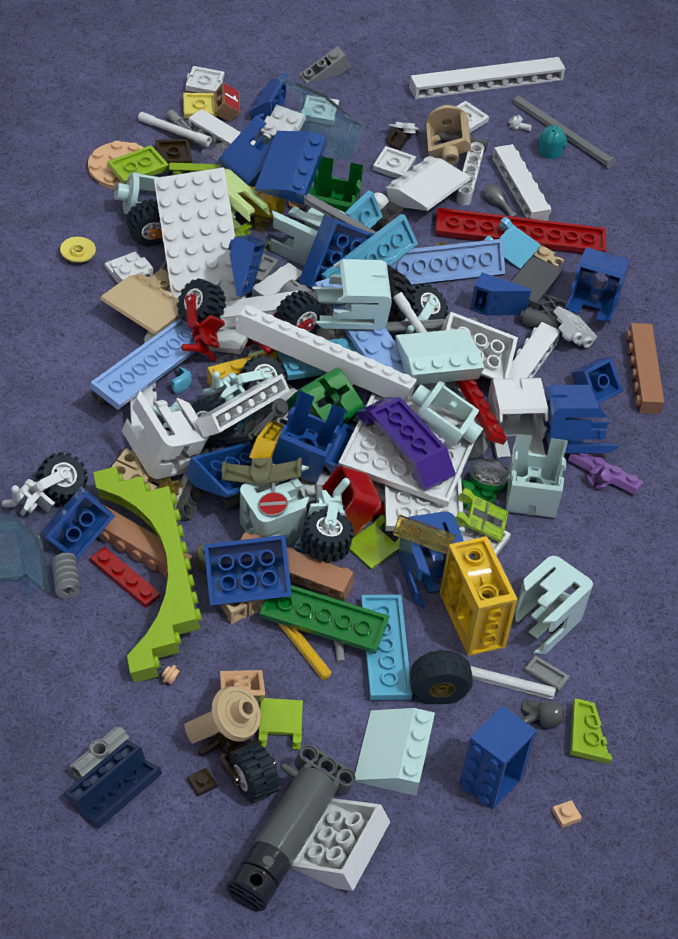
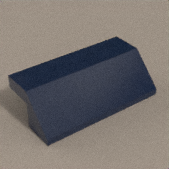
M126 740L66 790L64 795L85 820L100 828L162 775L160 767L145 759L140 746Z

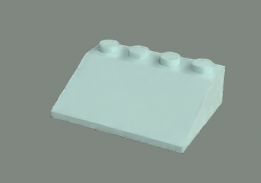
M467 328L396 335L404 373L417 379L415 385L438 383L439 381L450 382L479 379L484 369L481 353Z
M417 708L371 710L355 772V782L417 796L435 713Z

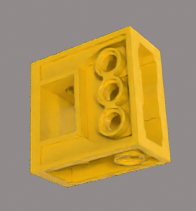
M485 536L449 544L439 594L467 655L471 656L505 648L518 599L488 537ZM476 554L473 560L469 558V555Z

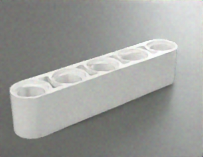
M479 142L471 143V151H468L463 173L470 176V180L459 187L457 191L456 202L462 206L471 203L484 152V146Z

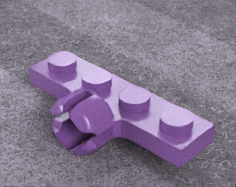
M571 453L568 461L590 472L587 475L588 482L592 487L597 483L596 489H603L608 484H614L635 495L644 483L637 476L630 475L622 471L621 468L605 462L604 459L595 457L590 453Z

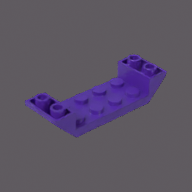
M386 397L356 411L355 414L366 426L375 423L415 467L413 479L424 491L455 476L456 473L447 447L401 397Z

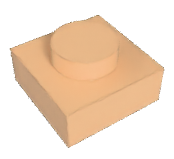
M572 800L552 808V812L561 828L580 822L582 819Z

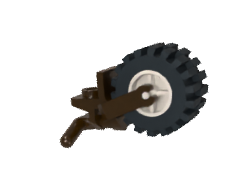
M218 732V738L199 749V754L205 756L221 746L223 754L220 755V765L232 780L233 785L238 787L248 801L256 802L279 790V778L276 770L277 767L275 766L276 761L258 741H251V738L241 742L233 741L225 737L221 732Z

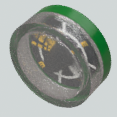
M478 459L472 464L469 479L474 485L482 489L498 491L507 486L510 471L506 465L499 461Z

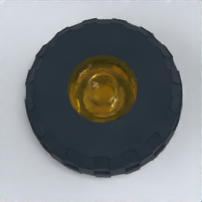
M450 650L428 652L420 656L418 660H415L409 670L412 693L426 704L455 703L464 698L473 685L469 661L461 654Z

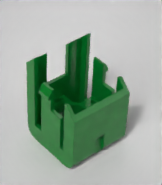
M322 157L313 181L314 187L311 186L310 194L345 213L360 199L364 165L350 162L349 179L345 180L332 177L334 159Z
M339 368L331 370L299 389L314 396L309 414L327 421L332 404L347 410L341 427L344 423L348 424L357 416L355 414L356 411L364 408L362 400ZM299 390L286 400L288 411L295 405ZM324 398L327 404L319 408L317 403Z

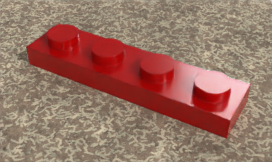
M106 547L90 557L92 564L145 608L160 598L159 591Z

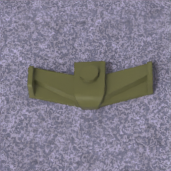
M302 457L296 461L273 465L272 458L252 459L251 466L228 464L226 461H223L222 480L255 485H266L268 483L301 477Z

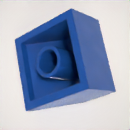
M611 357L598 358L571 372L576 385H590L598 393L596 397L599 403L623 391Z

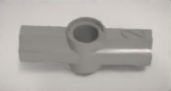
M116 726L102 739L93 741L90 744V749L69 766L73 776L80 780L123 742L129 740L126 731Z

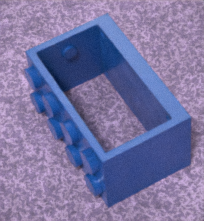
M502 705L470 737L459 784L462 786L461 788L466 793H471L477 797L482 805L489 806L493 810L524 778L537 731Z

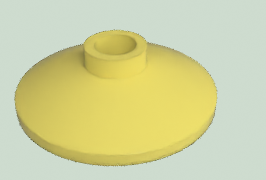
M71 237L61 244L60 252L68 261L85 262L95 255L96 247L87 238Z

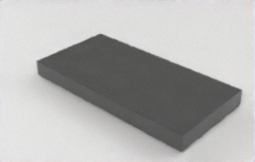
M532 256L511 282L532 289L529 306L535 308L562 275L563 269Z

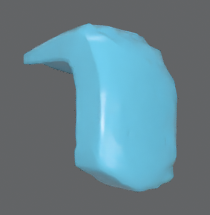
M180 366V376L172 379L171 388L176 395L187 390L192 384L190 371Z

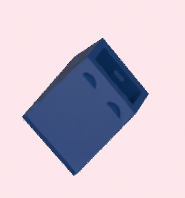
M482 272L474 286L470 310L486 316L520 315L522 310L528 308L532 289Z

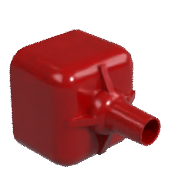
M338 466L322 488L332 498L333 492L344 478L349 479L350 484L341 494V499L347 520L351 521L352 527H354L353 536H355L364 529L368 522L372 521L374 515H385V504L381 502L377 493L378 490L374 487L367 473Z

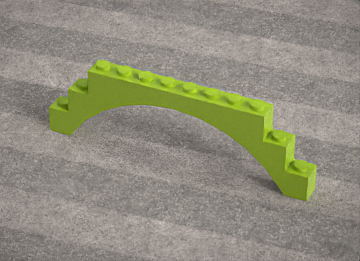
M115 466L93 472L100 499L125 507L141 517L155 531L167 555L168 580L166 594L160 611L147 634L127 655L133 681L139 682L159 677L158 668H161L159 658L180 653L178 646L182 644L180 634L199 630V621L202 620L200 609H196L195 605L199 601L196 591H192L195 582L193 575H189L188 572L192 568L189 557L185 558V553H188L186 542H182L181 539L185 535L182 525L178 524L181 516L179 509H175V505L178 504L176 494L171 493L169 486L151 490L149 483L144 482L143 476L125 480L123 473L119 474Z

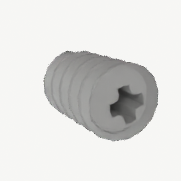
M72 553L57 555L51 562L55 593L60 598L76 597L81 592L79 589L80 582L76 556Z

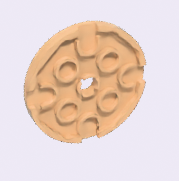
M120 141L100 146L89 157L88 171L90 176L99 185L115 190L116 184L121 182L107 167V161L144 147L137 143Z

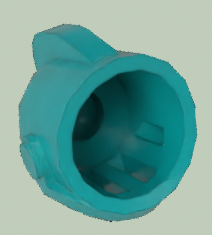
M557 124L544 128L537 139L539 153L549 159L561 157L564 149L567 147L565 132Z

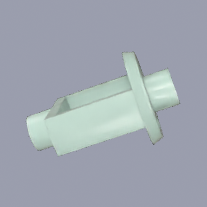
M133 172L128 175L125 184H116L114 199L123 201L124 214L127 215L128 211H131L130 208L132 206L135 207L136 203H138L139 189L156 191L154 178L159 177Z
M439 381L432 392L420 384L410 401L420 407L416 415L431 431L455 447L461 437L473 444L483 430L481 426L473 421L479 410L444 386L445 382ZM433 399L464 420L460 429L428 408Z

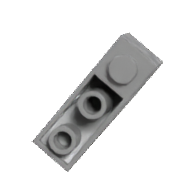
M337 46L299 75L309 84L341 75L352 66L346 55Z

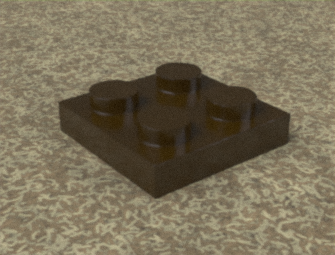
M189 139L155 140L156 151L168 164L192 163Z

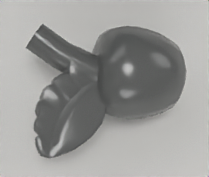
M529 699L522 701V711L527 716L521 719L527 724L539 720L541 726L551 728L563 723L564 711L560 703L554 701L539 703Z

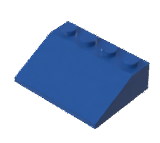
M276 131L254 190L304 205V198L309 194L326 149V136L310 131Z
M324 215L299 282L309 287H314L315 282L324 280L321 275L374 234Z
M248 235L234 237V240L231 239L228 250H231L230 260L238 296L252 293L267 241Z
M250 442L191 457L185 476L195 487L223 497L239 494L241 486L245 483L222 480L223 461H226L228 464L251 466L252 459L249 457L253 445Z
M285 535L204 544L210 606L292 596L287 537Z

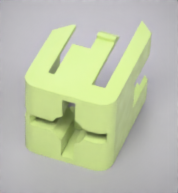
M224 169L234 229L242 226L235 220L236 217L234 215L237 211L249 222L250 217L255 212L254 208L239 195L240 193L246 194L262 210L270 215L268 203L231 170Z

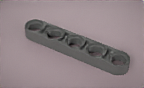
M214 446L204 447L200 455L208 453V451H217ZM189 479L176 505V509H179L181 520L193 518L205 491L195 487Z

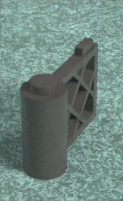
M546 294L543 299L547 300V302L540 301L535 308L529 306L526 310H522L519 320H521L522 325L534 329L535 327L538 328L541 322L558 329L561 323L557 320V317L551 314H555L553 311L557 308L556 305L558 304L565 306L562 307L565 309L568 301ZM551 306L552 309L547 310L545 307Z
M279 398L254 412L253 416L231 436L230 442L237 443L253 439L272 419L284 417L288 413L287 402Z

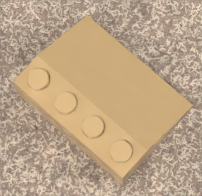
M142 274L128 276L100 298V300L154 335H157L180 318V314L177 311L179 309L177 307L179 300L174 297V294L163 290L159 284L149 281Z

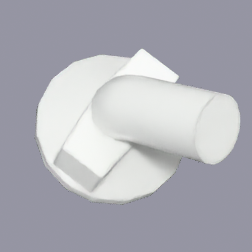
M514 115L508 122L510 124L509 128L513 130L531 131L532 125L521 123L523 119L520 115Z

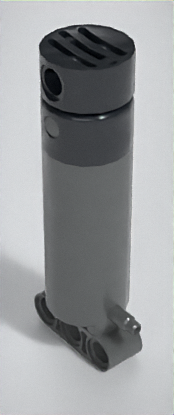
M305 745L300 749L294 760L295 767L298 770L285 763H282L280 769L294 779L227 883L226 889L232 899L252 911L257 912L266 909L335 794H347L356 780L352 770L314 746Z

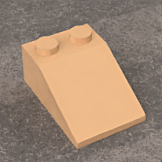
M262 670L220 671V690L228 686L241 687L249 691L257 703L264 700L265 687Z

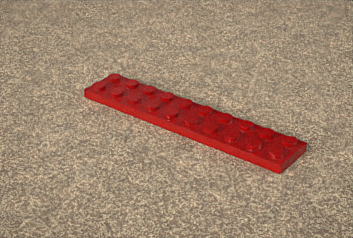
M446 208L437 209L436 236L484 241L487 236L499 239L505 233V230L499 227L500 221L507 217L515 227L548 249L584 253L585 248L588 247L606 253V228Z

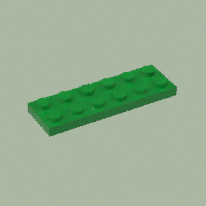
M292 585V596L265 599L259 613L260 618L375 654L389 621V615Z

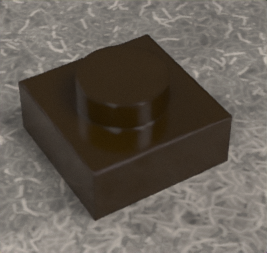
M395 127L386 141L401 150L409 136Z
M207 767L187 776V781L197 796L217 788V783Z

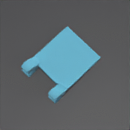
M504 217L499 225L501 229L505 230V233L499 238L503 239L504 259L521 270L541 247V244L515 227L507 217ZM487 236L484 240H493V238Z

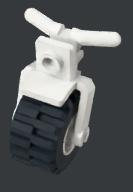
M59 452L57 455L53 453L38 468L35 474V481L27 479L21 489L16 485L12 486V499L4 500L2 506L5 508L16 507L22 501L24 503L20 512L22 516L26 512L31 514L37 506H40L48 513L54 504L56 506H59L61 503L66 505L81 486L83 488L86 487V482L88 481V476H85L88 473L87 469H83L84 463H79L77 456L71 457V453L66 455L63 452Z

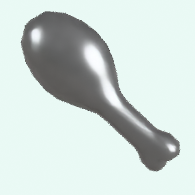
M488 184L484 190L486 198L491 203L501 206L508 216L517 217V213L506 202L504 191L495 184Z

